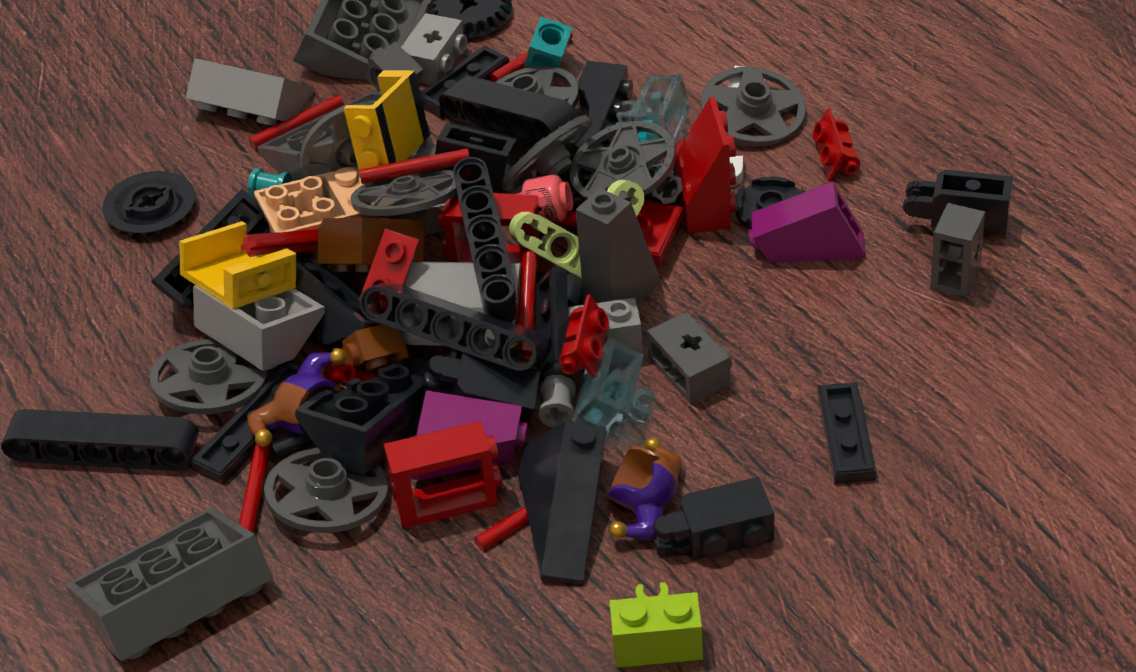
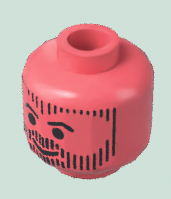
M558 175L529 178L524 181L522 192L517 193L521 195H538L539 215L552 223L565 220L568 211L573 209L571 187L568 182H563Z

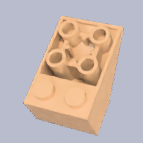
M358 166L340 168L336 171L308 176L300 180L254 191V197L274 233L318 229L324 218L378 217L361 214L352 207V193L364 185L361 183ZM363 202V203H365V204H367V205H371L373 202Z

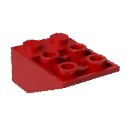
M709 97L676 154L674 173L681 178L683 191L678 194L677 198L680 207H683V220L687 234L731 228V213L736 212L735 194L733 190L730 191V185H736L735 168L733 163H730V157L736 156L735 142L732 134L726 135L728 133L726 112L719 111L715 97Z

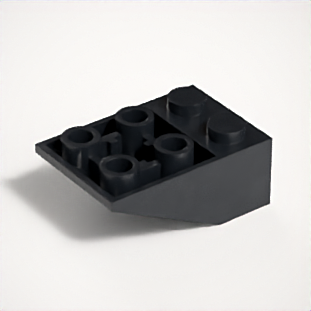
M446 123L437 138L435 155L468 148L469 157H476L485 162L493 193H503L505 188L501 184L502 180L523 155L528 145V140L463 123ZM454 166L441 169L453 171Z

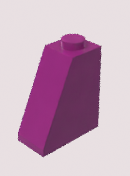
M834 181L751 213L752 229L748 231L750 242L756 251H762L768 262L860 259L866 256L863 230Z
M426 390L416 436L481 420L486 436L493 435L496 441L499 459L493 460L492 463L503 464L514 460L516 446H524L528 423L520 422L522 406ZM476 460L411 476V480L420 481L478 469L479 463Z

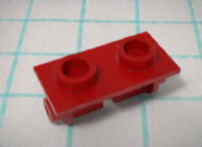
M827 108L822 119L817 121L814 126L813 140L816 143L820 162L824 167L827 179L832 181L836 172L845 173L849 176L855 175L861 163L855 148H851L853 142L847 124L839 119L834 120L831 109Z
M385 229L362 293L368 287L389 282L404 286L420 240ZM381 293L379 297L380 305L384 310H387L388 299L385 294Z
M590 294L586 296L584 307H578L570 314L565 336L568 342L563 344L558 363L565 374L571 375L578 370L586 369L592 378H596L599 362L603 355L602 349L606 333L609 329V319L604 309L599 308Z

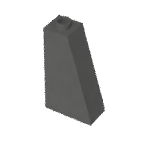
M599 188L576 209L583 301L585 304L586 296L590 294L596 303L635 298L636 305H638L660 284V277L632 203Z

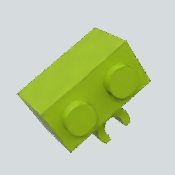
M660 582V593L657 596H646L643 584H638L636 587V598L609 600L616 668L703 660L702 624L697 592L669 595L667 584Z

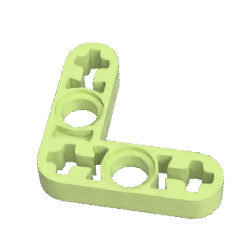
M617 180L612 183L607 191L616 196H619L621 191L628 192L629 197L632 198L631 203L637 216L644 203L642 188L637 183L627 180ZM528 211L520 212L512 218L509 225V234L512 240L582 279L577 236L542 216ZM532 222L531 227L545 234L542 240L530 235L525 236V232L521 229L523 223L530 224ZM563 236L568 243L567 251L563 256L555 257L551 252V244L555 238Z

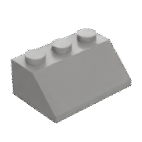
M194 58L185 98L198 101V109L217 113L219 106L227 108L226 115L247 120L249 113L258 115L256 122L274 126L278 120L285 121L297 115L313 95L314 87L277 76Z
M412 262L404 284L405 287L484 313L472 262ZM510 263L519 306L521 263ZM416 304L414 315L422 323L424 313L421 307ZM519 314L512 323L518 325ZM451 317L449 321L450 330L455 335H458L459 323L454 317ZM487 329L485 332L486 343L489 346H494L496 342L495 335L491 330ZM401 331L405 345H441Z
M197 285L193 286L194 326L262 371L274 369L279 364L294 359L325 314V307L295 288L232 309Z

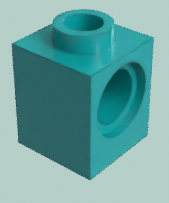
M540 17L529 46L524 67L553 66L560 68L573 27Z

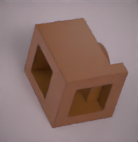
M383 324L357 330L342 341V349L346 353L345 364L352 365L354 369L365 367L367 372H373L409 358L401 331Z

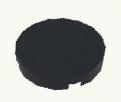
M776 176L757 178L752 180V185L746 188L743 185L738 190L735 196L736 218L742 226L752 229V212L802 194L805 191L802 188L800 191V189L795 187V182L787 178Z

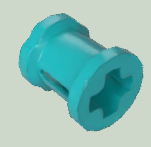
M254 168L248 179V194L256 200L254 191L292 182V175L288 172H282L280 175L264 173L262 169Z

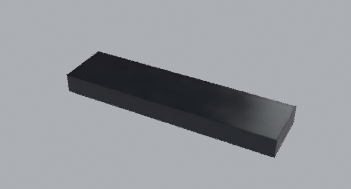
M287 361L255 396L190 460L192 470L224 485L253 455L256 442L255 436L248 429V415L271 402L280 384L288 377L296 375L301 366ZM276 429L270 430L269 432L273 434Z

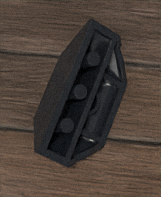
M241 189L197 235L241 221L247 224V235L270 233V227L258 202L245 190ZM179 252L151 283L179 307L194 309L193 286L195 284L180 275Z
M296 253L295 289L325 307V314L313 330L320 343L329 347H337L338 344H343L342 341L353 332L381 325V323L368 319L362 313L359 302L362 293L361 289L339 272H333V268L329 265L318 264L312 253Z

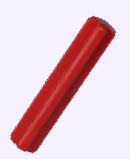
M318 229L249 234L243 237L244 244L241 245V251L247 253L249 257L264 256L286 248L294 253L317 252Z

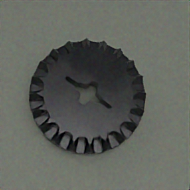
M431 0V3L427 5V14L462 20L463 34L467 38H475L488 35L503 27L512 15L511 0Z
M150 171L136 174L119 182L108 192L103 202L104 218L108 222L110 229H116L119 235L127 233L130 238H134L141 234L145 239L154 233L160 236L164 230L174 231L175 224H185L186 217L193 215V207L196 206L195 191L192 184L186 178L172 172Z

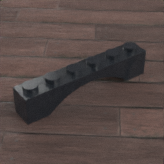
M587 61L578 80V88L580 92V109L584 115L589 117L592 125L580 141L569 150L571 161L579 148L589 138L605 128L616 125V122L620 123L622 121L624 103L631 100L633 93V81L628 80L627 65ZM614 136L601 142L595 148H603L607 144L610 145ZM569 168L560 178L563 182L569 183L572 191L573 209L568 212H576V209L586 200L582 199L574 190L570 181ZM580 168L579 181L585 188L594 173ZM538 171L535 177H541Z

